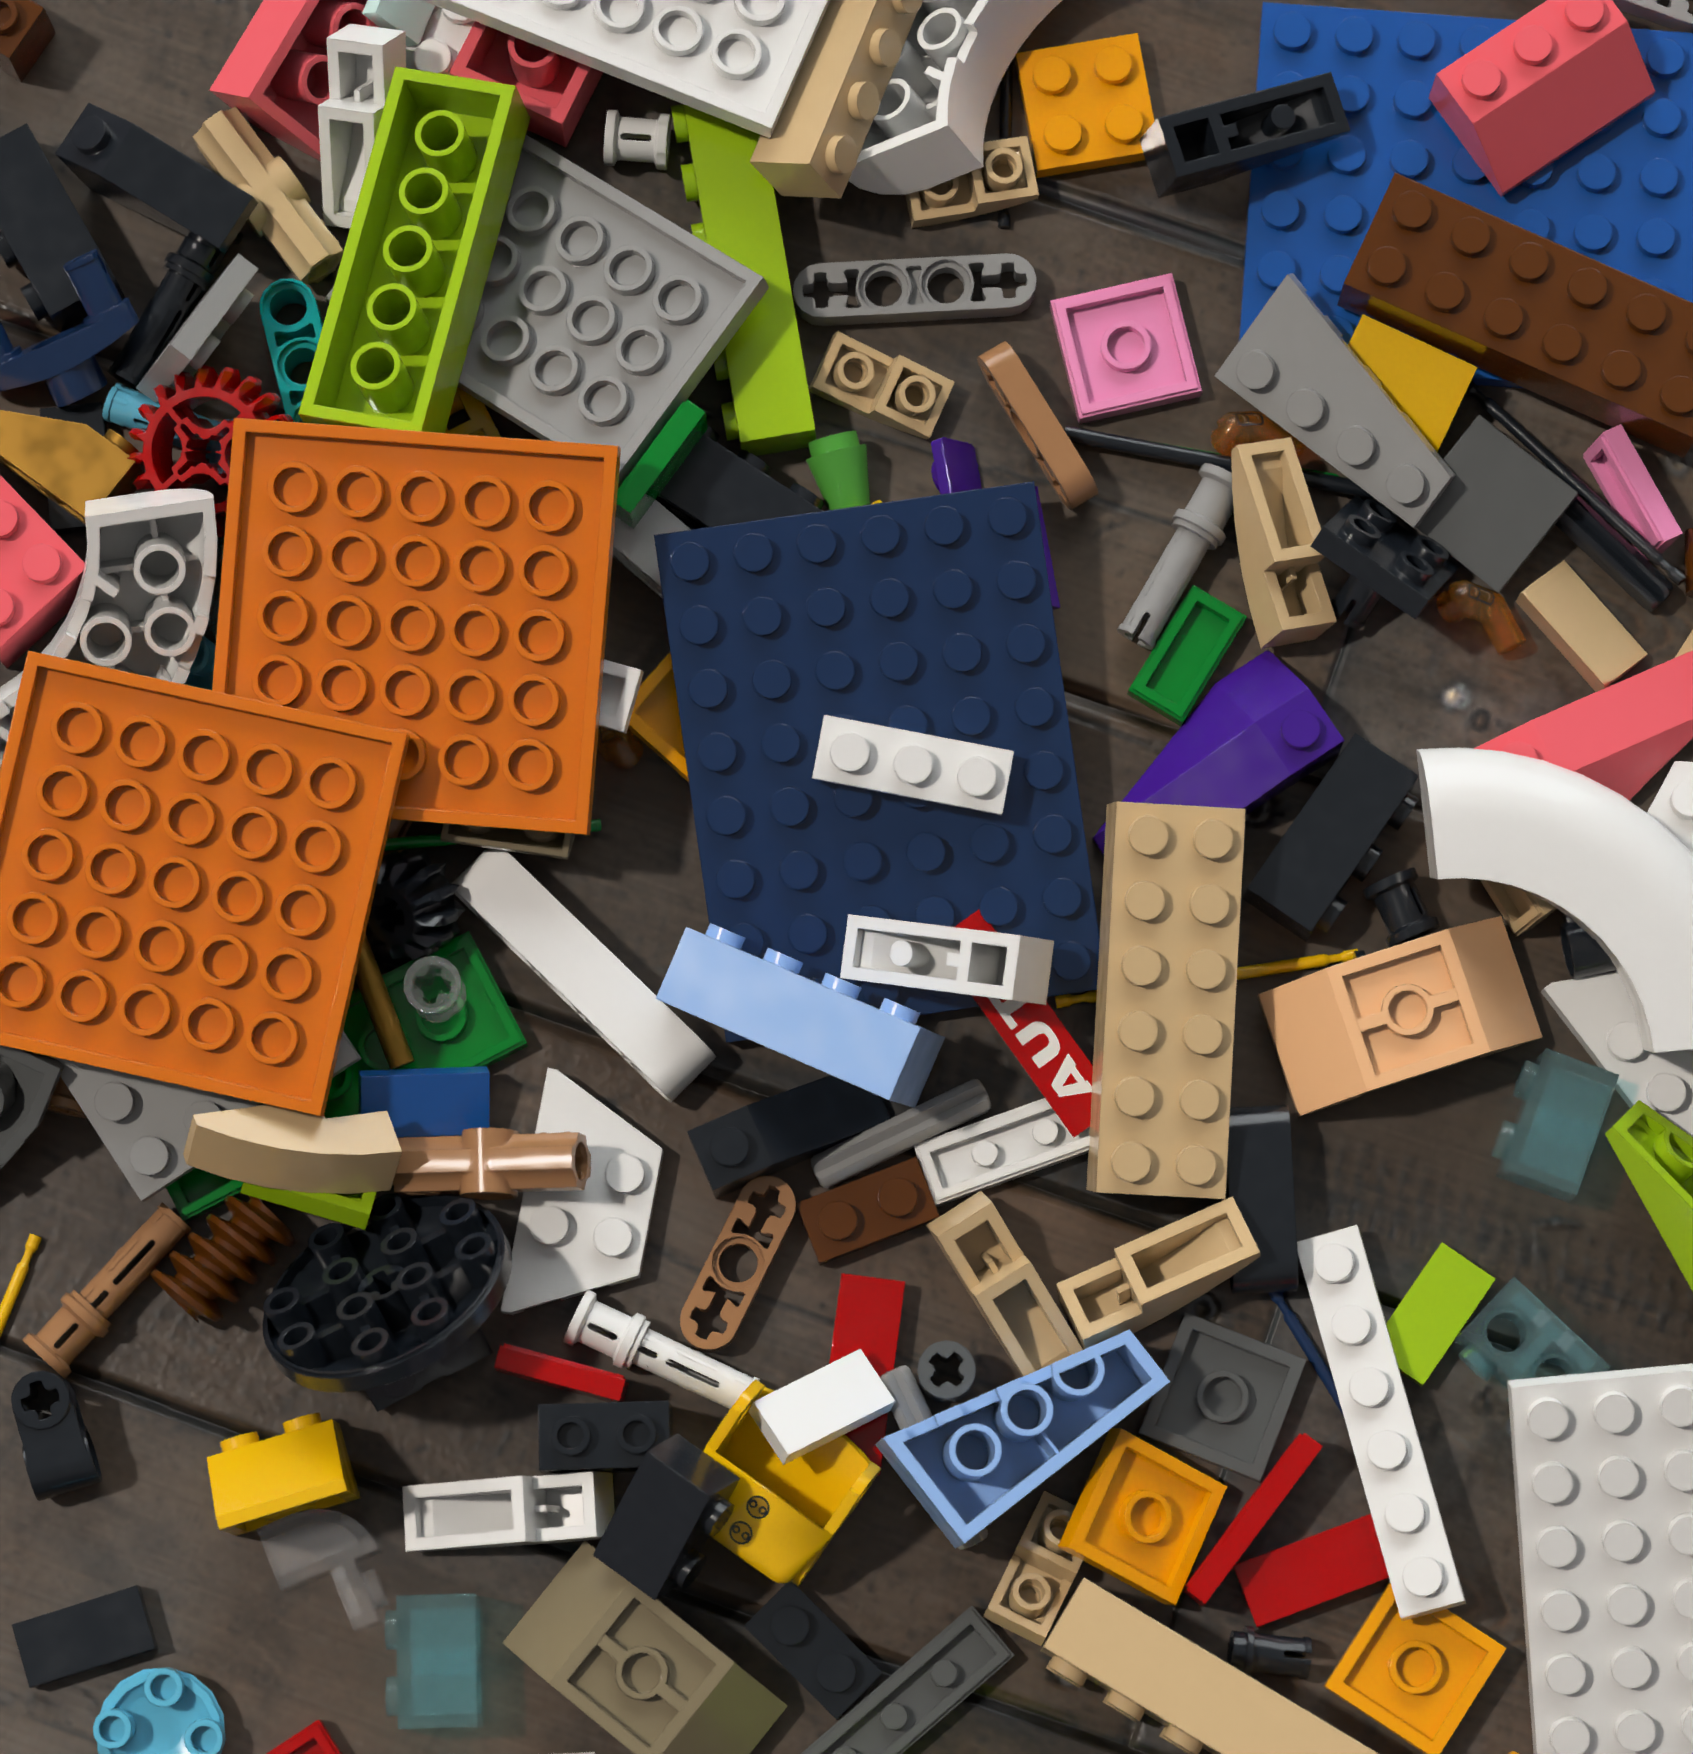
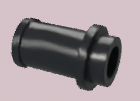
M1245 1625L1243 1632L1231 1631L1227 1663L1248 1676L1253 1672L1299 1677V1679L1307 1680L1312 1659L1285 1657V1655L1306 1657V1653H1312V1640L1310 1637L1305 1636L1298 1638L1254 1633L1252 1626Z

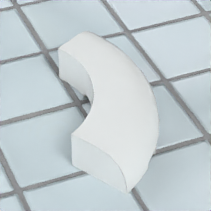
M923 0L903 46L900 59L894 68L881 100L878 113L874 117L858 156L857 164L849 178V182L859 189L881 195H906L929 189L983 167L985 127L997 88L1022 44L1036 26L1063 0Z
M167 489L85 501L87 552L81 582L65 621L52 641L41 653L185 684L208 625L216 578L218 538L214 495L207 490ZM23 671L0 687V768Z
M1460 747L1416 749L1430 878L1489 880L1529 892L1553 905L1574 920L1595 939L1617 968L1616 971L1621 977L1632 1001L1639 1024L1643 1049L1652 1053L1693 1049V855L1655 818L1621 794L1577 772L1544 760L1504 751Z

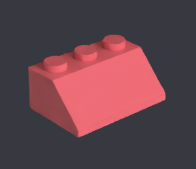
M263 0L209 91L229 107L233 108L236 106L243 117L252 125L320 161L318 105L329 99L327 37L348 24L379 27L362 14L367 0Z
M1547 0L1438 72L1435 76L1429 99L1502 197L1654 96L1655 89L1629 23L1612 0Z

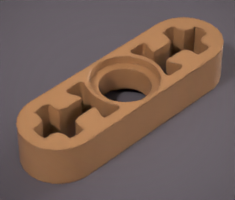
M1003 341L979 355L977 361L987 383L1063 504L1069 510H1072L1098 495L1096 483L1086 464L1013 348L1006 341Z
M760 1176L748 1182L740 1192L681 1311L680 1327L688 1343L694 1348L703 1352H717L729 1346L735 1339L796 1216L797 1206L794 1193L783 1180L774 1176ZM771 1189L780 1193L778 1205L785 1209V1212L781 1218L771 1215L767 1218L760 1233L761 1236L772 1237L773 1239L769 1247L765 1249L755 1238L746 1234L733 1233L738 1222H742L750 1230L757 1215L756 1208L750 1204L751 1198L754 1195L765 1197ZM734 1246L747 1247L757 1257L758 1265L756 1272L750 1279L744 1282H732L725 1278L720 1271L721 1256L727 1249ZM712 1279L724 1291L731 1294L744 1295L738 1307L727 1298L720 1312V1318L727 1324V1329L723 1334L712 1331L706 1340L697 1336L699 1325L692 1319V1316L696 1310L706 1313L710 1310L717 1295L715 1292L704 1291L708 1281Z

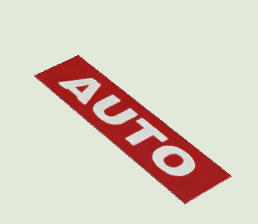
M979 909L954 926L957 928L996 932L993 926L983 919ZM971 995L1073 1138L1090 1127L1093 1065L1047 1001L1046 1005Z

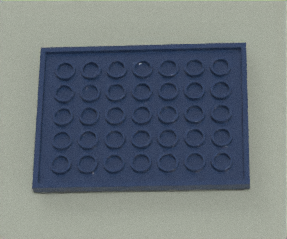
M1034 481L654 535L709 924L712 923L745 937L741 950L763 959L767 948H770L803 962L799 975L821 984L825 973L840 978L848 914L954 927L979 909L983 919L991 924L997 933L1054 941L1047 997L1097 990L1100 936ZM824 715L1014 751L1002 815L812 779ZM843 979L862 988L857 1000L880 1009L884 998L915 1010L920 1015L979 1007L971 995ZM724 1029L726 1043L748 1040Z

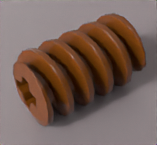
M228 1195L224 1201L232 1218L227 1221L210 1213L206 1220L213 1237L207 1239L193 1232L187 1236L195 1256L190 1258L172 1251L169 1257L177 1274L172 1277L156 1269L151 1273L152 1278L198 1323L197 1317L199 1315L215 1322H219L223 1318L215 1300L218 1296L232 1303H238L241 1300L240 1293L234 1282L236 1278L253 1285L260 1281L252 1263L254 1259L270 1266H274L278 1262L270 1244L273 1240L291 1248L296 1244L292 1231L258 1198L249 1196L250 1200L245 1202Z

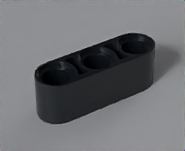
M1288 1105L1230 1107L1226 1199L1233 1196L1260 1251L1259 1258L1230 1277L1232 1294L1298 1291V1250Z

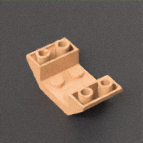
M1502 916L1448 928L1322 969L1257 995L1298 1117L1359 1098L1364 1093L1479 1056L1482 1058L1542 1038Z

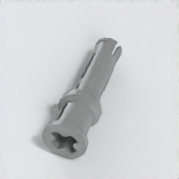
M1204 463L1198 472L1202 478L1200 484L1185 509H1177L1172 517L1174 521L1172 527L1176 532L1166 546L1123 623L1117 628V631L1122 636L1132 642L1142 622L1148 620L1138 636L1139 641L1137 645L1153 650L1156 645L1155 641L1207 550H1215L1226 539L1223 529L1234 511L1232 473L1219 466Z

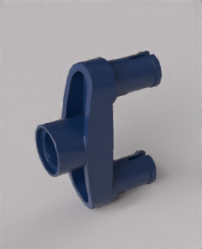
M98 249L84 253L63 265L88 315L83 319L84 323L22 350L21 346L13 347L0 321V391L44 380L56 406L63 407L98 391L108 384L95 354L121 337L140 320L129 298H121Z

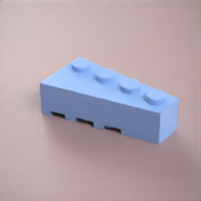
M712 923L709 924L705 934L686 927L656 996L657 1000L887 1100L913 1108L916 1107L945 1039L942 1035L916 1025L920 1015L919 1012L887 998H884L880 1009L857 1000L862 989L861 987L828 973H825L821 984L801 976L799 972L803 962L773 949L767 948L763 959L741 950L745 937Z
M1129 1329L1054 1362L1049 1366L1017 1378L992 1391L883 1437L875 1445L956 1549L965 1544L1170 1381Z

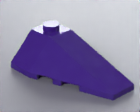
M1266 650L1215 683L1121 802L1246 809V816L1338 756L1344 739L1310 689L1270 650ZM1106 821L1092 838V841L1103 857Z

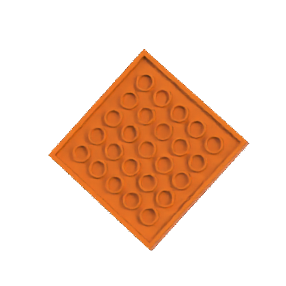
M234 418L212 691L408 733L410 740L392 820L590 835L621 448L615 445Z
M28 651L0 768V1045L324 1117L410 735L405 732Z

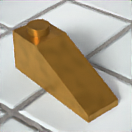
M0 410V463L84 525L85 501L134 494L137 490L133 482L144 472L139 464H136V461L127 458L130 457L129 454L139 451L115 431L109 429L102 436L87 424Z

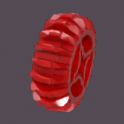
M202 366L198 368L196 379L189 372L182 371L179 375H174L175 390L161 384L153 388L160 407L142 404L138 408L141 416L149 421L147 429L132 428L128 433L134 440L143 441V452H133L129 454L130 457L127 459L136 461V464L144 465L146 472L139 475L133 484L137 489L154 488V491L189 489L193 484H203L212 477L220 486H229L234 419H224L214 427L208 419L198 418L192 410L208 401L221 399L229 403L240 412L236 418L293 422L294 420L287 414L272 416L281 398L276 393L271 392L260 396L262 381L257 377L248 376L241 382L239 370L225 367L218 376L214 367ZM175 433H177L182 443V453L179 460L173 466L172 446ZM209 440L219 441L221 444V450L216 451V453L221 454L218 464L208 463L206 460V454L211 453V451L206 450ZM227 500L214 504L217 538H224Z

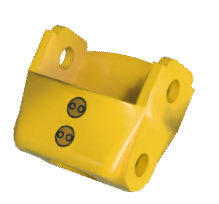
M755 1379L730 1408L703 1451L740 1478L728 1500L734 1505L733 1512L724 1527L712 1538L772 1581L779 1584L791 1581L796 1586H799L840 1526L855 1510L880 1473L881 1467L871 1462L864 1452L845 1434L783 1465L749 1413L754 1401L774 1392V1390L766 1388L764 1384Z

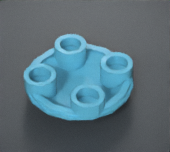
M170 1667L143 1669L120 1681L104 1700L100 1714L96 1717L93 1725V1736L97 1742L99 1754H222L226 1741L224 1713L213 1692L194 1675Z

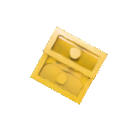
M1362 314L1348 346L1360 361L1371 369L1383 384L1381 387L1401 412H1405L1438 452L1477 367Z

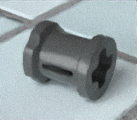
M947 1340L933 1343L925 1349L919 1359L917 1369L921 1390L928 1398L938 1403L946 1401L957 1402L965 1397L974 1384L976 1372L974 1358L968 1349L958 1342ZM953 1357L959 1360L961 1364L957 1375L962 1382L955 1387L947 1381L940 1387H937L931 1382L935 1375V1369L931 1365L933 1360L938 1358L944 1363L949 1362Z

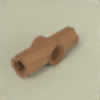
M469 1128L462 1131V1136L397 1138L402 1154L394 1176L393 1185L394 1192L400 1195L437 1196L440 1194H460L461 1197L477 1200L515 1199L518 1197V1192L585 1190L586 1181L591 1175V1153L588 1150L586 1135L570 1131L520 1134L519 1131L505 1128Z

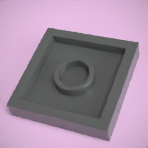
M1478 415L1443 459L1456 476L1416 528L1427 537L1441 544L1451 556L1495 591L1501 593L1580 493L1487 419Z
M1185 1312L1162 1370L1170 1382L1152 1396L1138 1435L1259 1483L1302 1374L1306 1359Z

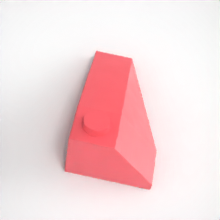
M1693 650L1537 717L1474 749L1504 751L1544 760L1582 774L1621 794L1630 801L1657 772L1693 739Z

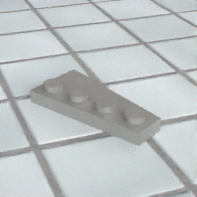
M1293 273L1287 274L1215 374V377L1413 528L1419 526L1456 475L1405 412H1401L1381 387L1383 384L1371 369L1364 365L1343 340L1342 333L1327 315H1323L1306 294L1307 290Z

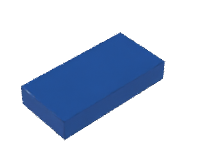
M487 1066L358 1071L359 1114L387 1111L397 1138L462 1135L464 1129L489 1128L490 1072Z

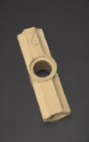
M236 106L229 110H220L204 121L202 127L193 136L195 144L216 174H219L220 177L250 194L259 202L246 221L257 236L262 237L264 235L296 279L302 281L305 285L314 282L318 283L334 272L337 265L341 262L344 250L339 241L325 226L324 221L318 217L309 205L311 200L307 192L280 156L273 157Z

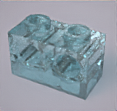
M1515 1277L1511 1278L1455 1338L1464 1347L1458 1356L1476 1375L1485 1381L1495 1376L1507 1389V1380L1535 1378L1538 1366L1545 1362L1559 1365L1566 1375L1604 1372L1611 1367ZM1506 1318L1517 1326L1520 1333V1342L1515 1351L1502 1352L1491 1345L1487 1337V1327L1492 1319Z

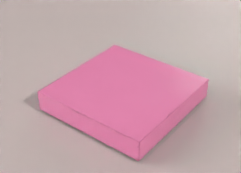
M1172 273L1050 301V310L1079 424L1201 397L1202 389Z

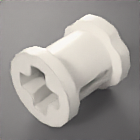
M608 109L604 133V165L614 166L617 160L655 163L658 170H667L671 139V114L661 113L658 119L621 117L618 110ZM626 138H631V139H644V140H650V141L625 140V139H626Z

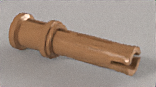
M162 1202L153 1215L116 1251L114 1256L79 1293L74 1289L70 1294L66 1292L60 1298L62 1307L36 1335L28 1333L22 1341L66 1379L72 1372L69 1365L95 1337L104 1338L108 1334V1328L111 1326V1323L107 1319L142 1281L150 1275L182 1237L192 1229ZM152 1240L154 1245L115 1285L113 1280L146 1244ZM106 1290L108 1292L107 1296L94 1308L91 1304ZM77 1323L78 1326L58 1348H55L54 1344L72 1324Z

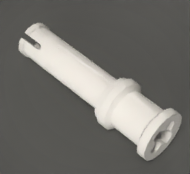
M588 1289L571 1320L563 1342L571 1346L576 1342H580L612 1357L613 1365L620 1369L623 1367L629 1369L632 1364L639 1366L729 1409L755 1379L760 1381L757 1377L753 1378L706 1356L702 1352L693 1350L649 1329L651 1322L646 1320V1316L639 1313L632 1317L597 1301V1294ZM683 1366H686V1367H688V1368H690V1369H692V1370H694V1371H696V1372H698V1373H701V1374H703V1375H705V1376H707V1377H709V1378H711V1379H713V1380H710V1379H708V1378H706V1377H704V1376H702V1375H700V1374H698V1373H695V1372H693V1371H691V1370H689V1369H687V1368H685V1367H683Z

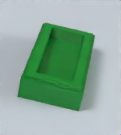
M688 399L680 404L618 488L617 518L633 529L636 527L707 431L708 425L704 410Z
M1192 585L1128 689L1127 695L1177 725L1182 726L1246 622L1247 616Z

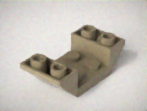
M587 1541L582 1543L502 1642L546 1682L634 1754H750L788 1707L658 1599L653 1600L594 1557L595 1548Z

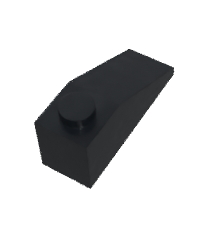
M1328 72L1159 117L1139 141L1157 196L1161 198L1217 183L1344 136L1351 130L1332 73Z
M91 103L87 104L55 152L56 156L90 190L223 254L226 253L259 203L250 194L134 123Z
M829 1075L741 1107L691 1129L687 1133L714 1197L718 1199L743 1188L754 1178L770 1176L807 1160L891 1118L882 1097Z

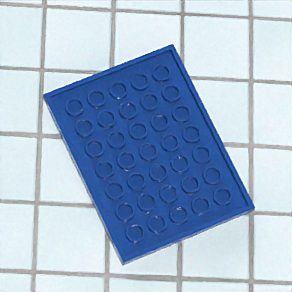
M1263 2L1260 19L1256 92L1331 72L1351 131L1344 136L1250 170L1239 341L1286 275L1293 273L1307 290L1306 294L1323 315H1327L1342 333L1343 340L1347 345L1349 344L1361 316L1337 304L1344 281L1395 172L1693 303V33L1631 28L1654 86V96L1501 197L1432 104L1429 95L1438 72L1516 20ZM1478 367L1472 378L1476 385L1524 388Z

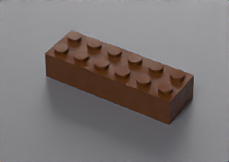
M1395 172L1344 281L1338 306L1360 316L1364 314L1467 363L1607 425L1615 427L1622 424L1626 433L1685 458L1693 444L1692 302Z

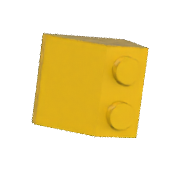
M320 1412L282 1423L285 1433L260 1441L258 1432L255 1431L221 1441L222 1453L207 1457L215 1516L219 1530L238 1536L360 1499L340 1424L333 1419L322 1422Z

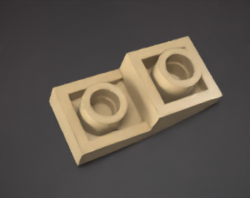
M1028 136L984 142L983 167L929 189L906 194L911 227L918 228L961 220L1038 199L1039 192Z
M837 331L829 342L808 390L817 396L871 420L911 435L929 439L955 382L900 354L895 358H891Z
M1046 1491L1043 1492L983 1618L1042 1646L1083 1560L1058 1547L1075 1509V1505Z

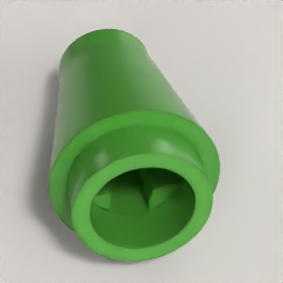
M856 431L842 432L808 443L811 457L806 459V462L829 510L871 504L866 444L859 443Z

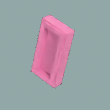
M1622 424L1603 432L1584 452L1583 458L1611 508L1662 554L1682 534V531ZM1633 545V547H1634L1646 560H1649L1643 553H1641V552Z

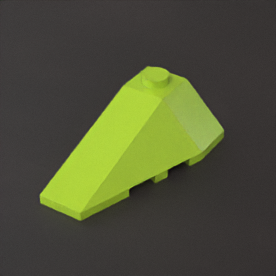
M1638 1100L1605 1135L1693 1291V1137Z

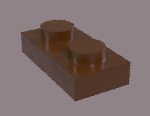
M917 1157L796 1203L819 1265L919 1228L940 1217Z

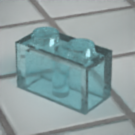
M1545 1048L1538 1056L1536 1063L1525 1060L1512 1096L1522 1099L1515 1123L1507 1120L1503 1121L1492 1149L1491 1156L1501 1159L1496 1176L1567 1203L1574 1199L1579 1191L1619 1075Z
M469 1593L396 1596V1610H386L385 1613L386 1649L397 1650V1676H388L386 1678L387 1716H398V1729L482 1728L480 1595Z

